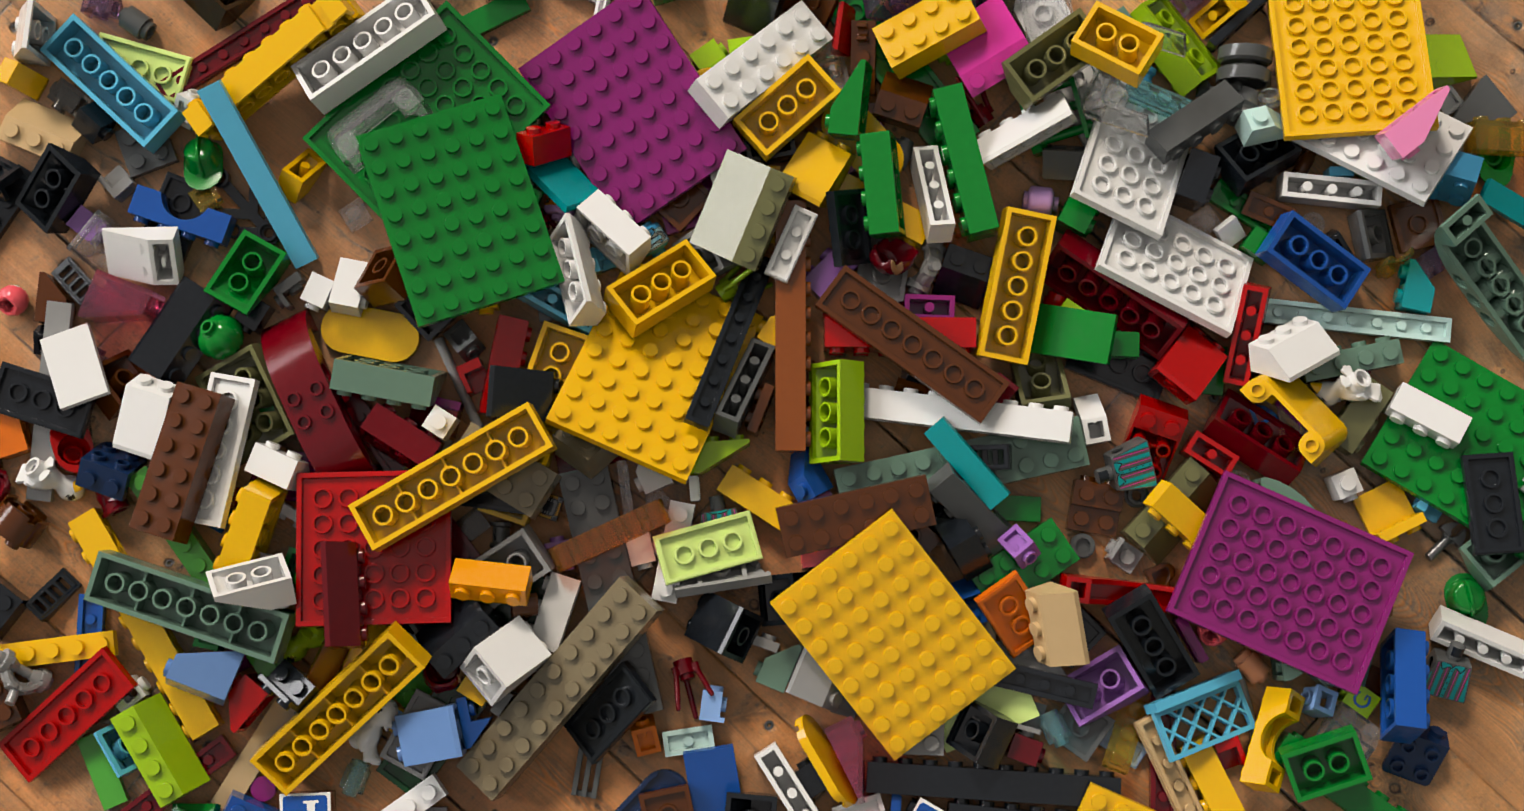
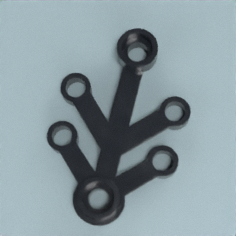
M223 169L222 175L225 176V181L216 184L215 187L223 188L240 209L223 208L219 205L214 206L212 209H221L223 213L232 215L235 219L251 220L256 225V227H240L236 224L235 227L238 228L239 232L237 235L231 236V238L237 240L245 229L272 245L276 244L279 238L267 216L265 215L264 220L258 214L259 202L251 188H249L248 202L230 182L231 176L229 172ZM272 229L274 232L273 236L266 237V231Z

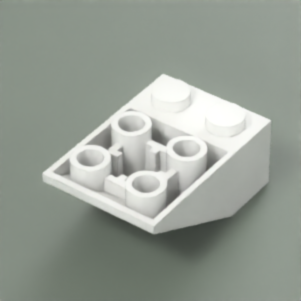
M178 226L101 229L109 275L151 285L179 284L185 271Z

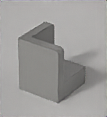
M120 165L105 177L100 175L98 179L114 199L121 203L135 192L137 187L135 180Z

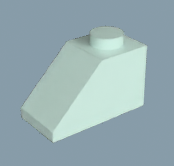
M1266 105L1243 110L1235 125L1243 147L1284 139L1281 114Z

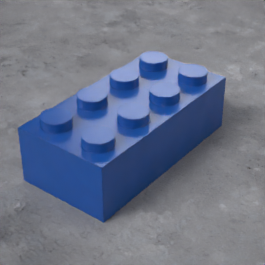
M1294 210L1279 216L1255 253L1257 257L1332 313L1347 308L1371 271V268Z
M1394 628L1380 644V740L1411 744L1429 728L1430 715L1427 713V704L1430 699V691L1426 689V680L1429 677L1430 668L1429 665H1426V656L1429 652V641H1426V631Z

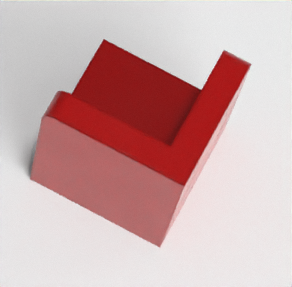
M479 357L455 367L470 397L482 392L486 369Z
M1238 735L1212 746L1224 770L1237 765L1244 766L1246 756Z

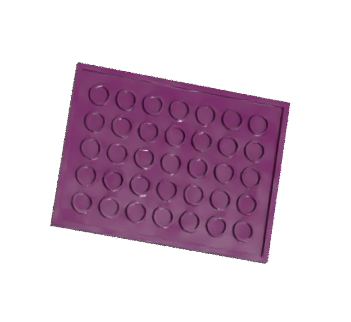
M651 0L613 1L518 68L524 79L551 105V108L546 112L550 119L558 120L560 124L570 126L572 153L591 183L603 194H609L616 202V205L622 211H628L633 217L634 222L638 225L719 170L727 149L738 154H743L748 150L731 122L719 129L687 91L700 75Z
M1225 470L1222 473L1165 611L1337 688L1357 695L1414 553Z

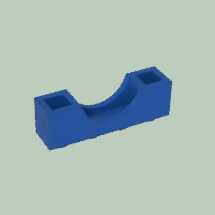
M137 184L127 211L134 216L133 221L144 225L152 222L158 224L157 227L178 226L181 237L191 241H195L196 238L205 240V245L218 249L219 245L227 248L237 222L232 215L211 208H207L203 214L193 219L183 220L175 218L169 210L166 195Z

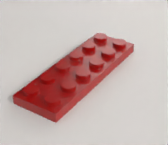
M107 646L102 647L0 741V748L28 783L38 778L138 686V683Z

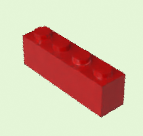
M1249 282L1244 284L1223 382L1244 386L1252 380L1253 372L1250 370L1248 344L1262 335L1272 287Z
M501 314L498 316L478 414L486 415L490 365L520 368V366L525 365L527 352L523 351L524 344L530 341L532 328L528 327V320Z

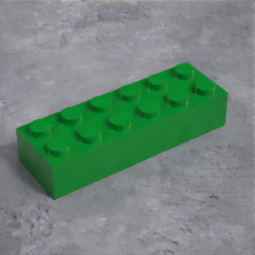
M961 82L933 89L932 96L928 99V111L930 118H935L936 121L934 128L936 142H941L942 144L940 151L942 165H947L948 167L946 181L949 190L953 189L954 199H952L955 214H960V222L958 223L961 237H966L967 243L994 237L997 235L999 223L963 84Z

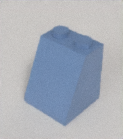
M236 651L178 653L175 655L174 660L168 659L163 670V676L166 677L167 685L224 706L245 654Z
M456 702L394 716L395 721H392V730L394 736L399 737L400 746L397 747V756L399 762L403 761L404 767L462 757L467 753Z

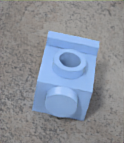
M1321 684L1304 687L1301 694L1305 697L1302 713L1312 718L1333 717L1339 693ZM1321 699H1326L1325 707L1320 706Z
M710 685L714 695L710 696L707 690L703 689L699 720L724 723L725 717L720 716L721 712H726L728 697H723L724 686Z

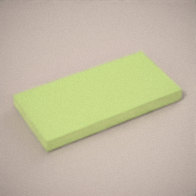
M103 32L99 33L102 39L159 92L160 90L156 83L161 84L167 96H164L172 104L175 103L177 93L183 92L184 87L188 83L193 67L191 66L194 60L192 57ZM184 66L182 72L172 77L173 72ZM178 76H181L179 83L177 84L176 78Z
M750 510L652 537L665 586L763 559Z
M993 686L976 699V701L1006 715L1018 724L1040 716L1033 696L1030 694ZM959 712L944 724V748L946 753L956 750L946 743V739Z

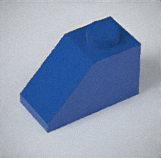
M806 447L805 453L794 452L791 454L788 485L798 502L814 499L834 487L821 464H809V447Z

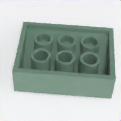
M349 354L334 358L329 389L337 390L336 394L342 396H351L352 393L361 394V399L376 401L378 397L387 399V404L401 406V403L405 402L410 403L413 409L426 410L427 407L435 404L448 372Z

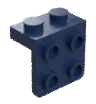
M101 442L81 458L75 485L123 501L127 497L131 476L147 463V458L114 448L113 442Z
M1429 725V728L1411 744L1393 742L1382 762V770L1417 784L1428 786L1450 749L1447 732L1438 726Z

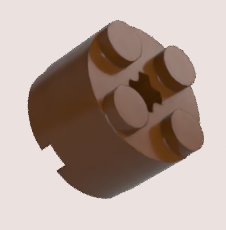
M7 494L0 503V536L5 538V544L14 550H18L19 547L30 549L50 522H45L47 516L26 500L23 504L16 501L19 496Z

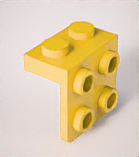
M1389 481L1359 495L1357 499L1353 500V505L1368 533L1392 544L1400 540L1398 536L1404 532L1410 535L1422 529L1420 524L1427 521L1423 512H1414L1404 491Z

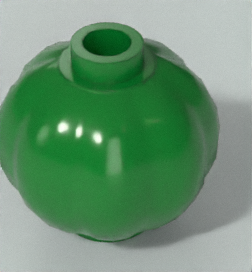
M224 314L215 315L205 320L200 326V335L198 336L200 351L215 360H225L240 350L244 342L241 323L232 316Z

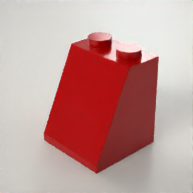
M1189 325L1183 329L1163 356L1148 372L1151 378L1185 405L1198 399L1228 357L1223 353L1225 350L1221 345L1214 341L1212 343L1204 338L1205 333L1196 326L1190 327Z

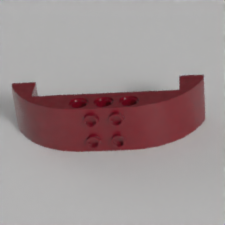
M304 309L263 329L261 344L270 377L297 438L315 472L383 471L380 465L372 464L342 396L336 394L337 390L329 389L332 374L313 335L319 330L309 309Z

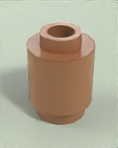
M1245 647L1233 658L1236 664L1235 667L1239 669L1241 674L1251 684L1257 682L1260 685L1270 676L1268 671L1271 667L1254 650Z

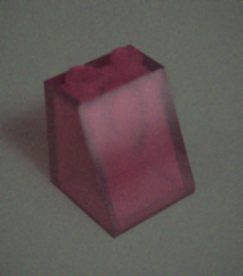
M97 269L77 316L96 324L154 321L164 306L166 298L152 290Z

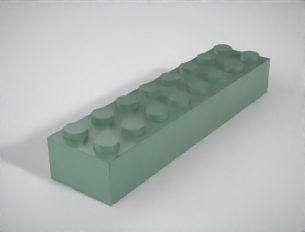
M111 549L98 551L83 599L272 664L284 660L296 622V612L286 608L266 610L215 602L208 582Z

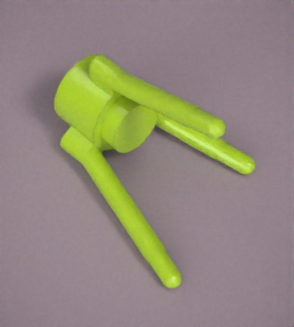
M738 265L719 280V284L715 286V289L725 303L729 300L733 302L738 289L737 283L753 272L752 270L747 269L733 279L732 277L742 267ZM767 283L765 289L772 287L773 283Z

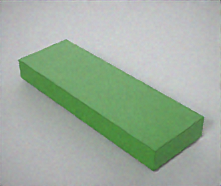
M90 734L79 739L77 744L104 811L129 801L130 798L122 778H117L95 736Z

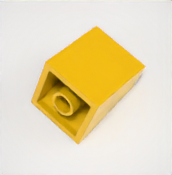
M817 130L816 134L808 131L783 172L797 178L792 193L818 207L827 208L826 192L840 189L857 155L851 153L852 147L840 141L837 145L830 142V136Z

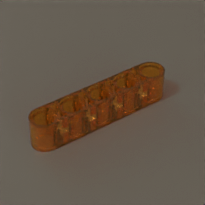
M659 498L548 549L558 573H561L664 526L672 520L662 498Z

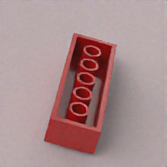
M825 316L823 322V352H829L831 357H841L844 352H853L855 357H867L869 353H878L879 357H884L829 316ZM919 317L968 353H972L975 350L976 317Z

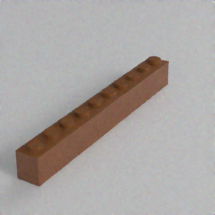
M788 200L775 230V247L795 204L811 211L810 207H806V200ZM811 232L788 283L786 284L775 279V452L805 453L806 447H811V431H806V421H811V406H806V396H811V381H806V371H811V356H806V346H811V331H806V322H811V306H806V297H811V282H806V272L811 271V257H806V247L811 246Z

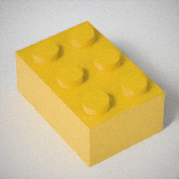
M1096 1L1071 40L1070 55L1138 88L1162 50L1164 34Z

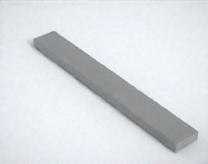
M47 301L43 338L72 328L74 303ZM42 350L39 373L50 376ZM34 424L30 459L37 457L40 460L46 461L49 457H52L56 460L50 443L49 432L51 429ZM27 486L26 499L53 502L55 489L36 490Z

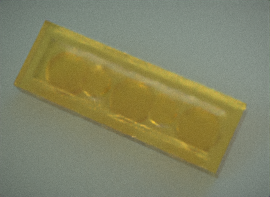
M1138 699L1130 705L1119 709L1101 766L1123 775L1128 774L1139 739L1133 722L1146 716L1143 705L1148 704L1147 702Z

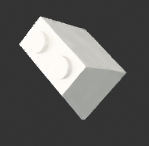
M141 373L126 384L112 443L114 448L151 460L176 384Z
M519 615L476 645L464 660L460 669L492 707L543 666L552 654L549 652L547 645L534 634L530 624Z

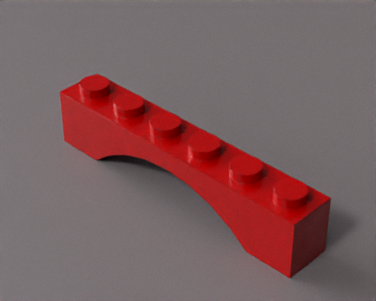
M1060 573L1059 578L1060 585L1078 591L1080 603L1109 605L1144 584L1143 582L1070 573ZM1145 583L1153 593L1163 612H1166L1165 610L1175 586Z

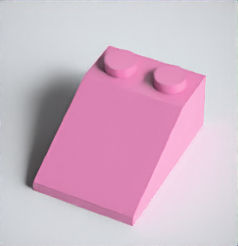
M1448 85L1433 90L1374 136L1392 160L1410 159L1420 151L1418 146L1425 141L1450 91Z

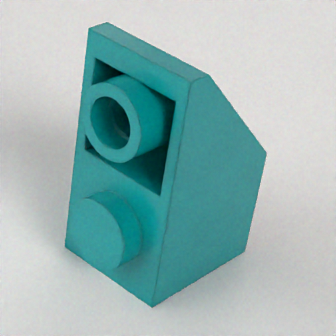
M1409 259L1404 264H1401L1398 270L1400 283L1399 288H1396L1393 294L1394 310L1418 315L1430 314L1435 288L1417 260Z

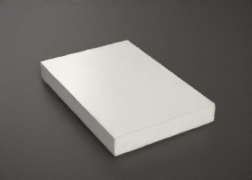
M85 323L40 340L59 408L62 411L111 394L90 324Z

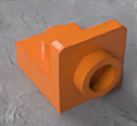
M643 714L630 728L637 757L662 751L654 714Z

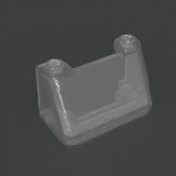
M395 77L328 130L327 140L354 175L364 168L359 152V142L355 136L368 133L397 109L400 110L405 118L410 115L422 117L433 113L422 95L405 78Z

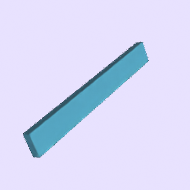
M220 79L198 90V95L294 267L297 269L318 259L319 255L222 80Z

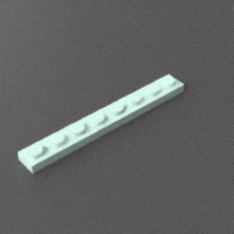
M1269 298L1264 324L1280 326L1288 323L1294 317L1305 316L1310 320L1319 322L1325 331L1379 337L1390 336V338L1441 342L1444 344L1450 343L1452 318L1347 307L1345 310L1332 313L1323 305L1317 303Z

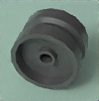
M1230 43L1218 48L1217 61L1222 66L1216 70V84L1223 80H1226L1228 83L1240 81L1243 86L1255 90L1268 88L1271 85L1272 72L1266 67L1270 66L1273 62L1272 48L1256 43Z

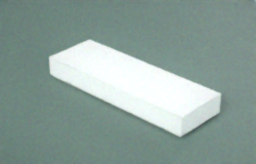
M795 204L766 267L765 275L783 283H788L818 214Z

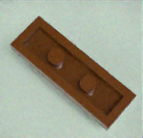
M851 20V74L861 59L867 60L873 67L870 96H876L877 38L872 28L877 26V21Z

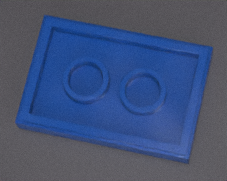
M733 743L683 751L694 811H725L727 792H741Z

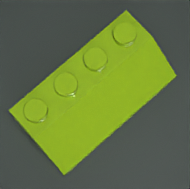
M1147 0L1130 13L1133 19L1164 34L1162 50L1154 63L1157 70L1171 83L1172 89L1182 98L1196 90L1204 81L1216 75V70L1221 65L1170 0Z
M836 359L811 364V371H809V381H811V396H809V406H811L809 464H852L864 462V361Z
M161 692L131 706L110 719L160 808L167 807L211 780Z

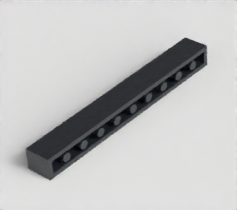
M873 756L872 760L866 761L865 791L869 793L1080 806L1090 782H1093L1121 795V778L1114 776L1115 772L1099 771V775H1090L1089 770L1074 769V773H1064V768L1049 767V772L1039 771L1037 766H1024V770H1014V765L999 764L996 770L976 764L975 762H973V767L963 766L962 761H948V765H938V760L923 759V763H913V758L899 757L898 762L887 761L888 757Z

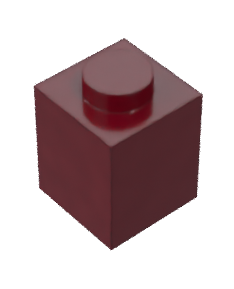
M1014 732L1004 755L1036 767L1037 762H1042L1046 749L1042 748L1043 742Z

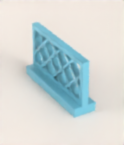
M1239 669L1222 673L1143 705L1146 714H1151L1169 763L1255 728V721L1239 680L1243 679ZM1232 687L1236 695L1234 704L1224 700L1227 690ZM1208 697L1217 701L1213 713L1203 708ZM1222 704L1232 709L1228 720L1218 716ZM1185 706L1196 709L1192 721L1182 717ZM1237 712L1244 715L1247 723L1246 726L1239 727L1233 724ZM1201 713L1211 717L1207 729L1197 724ZM1168 714L1175 718L1171 730L1164 727L1161 716ZM1216 720L1226 725L1221 736L1212 732ZM1180 721L1190 726L1186 738L1176 733ZM1195 729L1205 733L1203 742L1200 745L1191 741ZM1174 738L1184 742L1182 750L1178 754H1174L1171 746Z

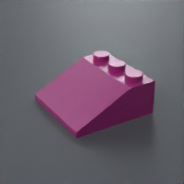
M987 0L975 9L987 32L947 53L972 98L1005 79L1001 63L1029 44L1003 0Z

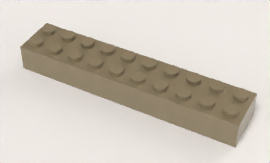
M620 576L456 767L491 801L501 798L655 622L664 609L629 576Z

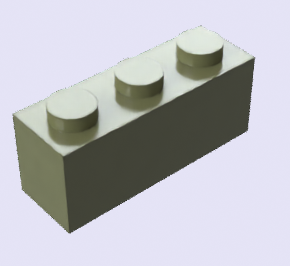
M1371 378V383H1379ZM1381 385L1383 397L1381 403H1376L1369 399L1366 401L1347 400L1338 413L1337 417L1347 427L1348 435L1346 440L1336 450L1345 456L1353 453L1357 454L1365 443L1362 439L1367 432L1370 434L1378 424L1376 419L1381 412L1385 413L1391 401L1390 398L1394 393Z

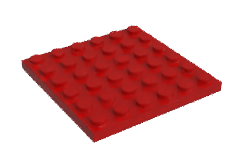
M408 470L297 473L296 627H324L320 542L322 541L357 542L360 544V548H364L365 563L361 564V574L366 576V589L362 590L363 600L367 601L368 608L367 615H363L364 626L391 625L395 620L400 625L452 623V598L449 589V579L452 572V510L380 552L372 551L348 505Z

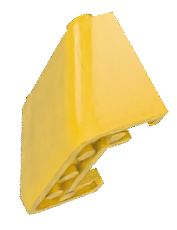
M1261 374L1247 382L1240 389L1253 404L1266 401L1273 405L1278 400L1308 430L1300 439L1298 446L1301 454L1314 467L1323 462L1347 438L1348 431L1345 424L1299 378L1289 383Z

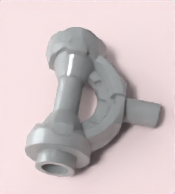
M926 240L921 247L924 252L922 266L919 272L913 277H908L906 282L909 294L928 295L931 288L930 285L935 279L937 271L941 269L942 259L947 251L943 247L944 243L927 244Z
M9 648L3 651L0 650V678L4 688L9 691L4 702L5 704L14 706L18 696L49 690L54 681L52 671L46 668L30 669L20 664L14 651ZM15 672L21 675L22 677L26 678L28 682H19L14 677L13 673Z

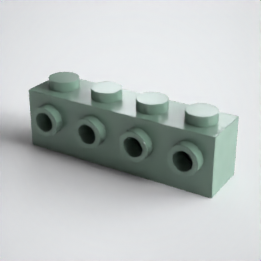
M1390 336L1379 337L1375 339V343L1366 345V341L1351 343V348L1343 350L1341 345L1337 346L1340 350L1339 356L1299 377V379L1304 384L1338 378L1340 375H1343L1340 370L1344 365H1350L1353 372L1357 369L1373 371L1404 363L1399 338L1391 340Z

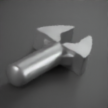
M1459 522L1447 523L1438 527L1442 531V538L1425 553V557L1429 561H1433L1449 544H1454L1456 547L1462 546L1466 529H1462L1457 536L1450 537L1452 528L1457 526Z

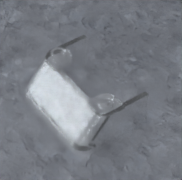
M1142 22L1164 34L1162 51L1185 58V33L1150 22ZM1096 68L1081 101L1082 113L1087 118L1148 138L1150 134L1148 115L1126 108L1129 99L1128 92L1125 88L1118 85L1120 80Z

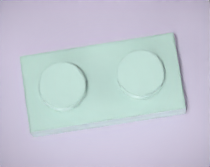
M712 724L662 732L665 757L683 755V751L715 746Z

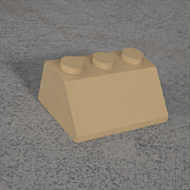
M23 98L5 115L0 126V140L39 158L48 143L57 145L80 156L87 141L72 126L74 118L26 98Z
M1051 581L1026 589L1025 606L1029 612V629L1033 635L1035 646L1033 652L1037 662L1049 667L1090 664L1078 591Z

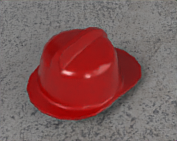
M88 428L83 439L50 430V443L57 464L66 471L73 474L78 473L81 458L94 448Z

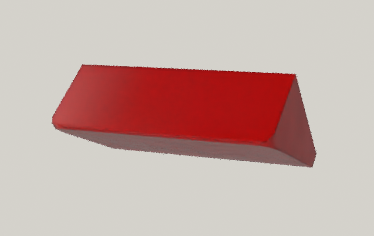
M840 1L837 6L831 53L835 56L849 57L851 52V20H855L856 11L844 1Z

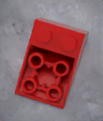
M1140 394L1123 443L1137 436L1148 440L1157 483H1159L1166 476L1189 421L1188 410Z

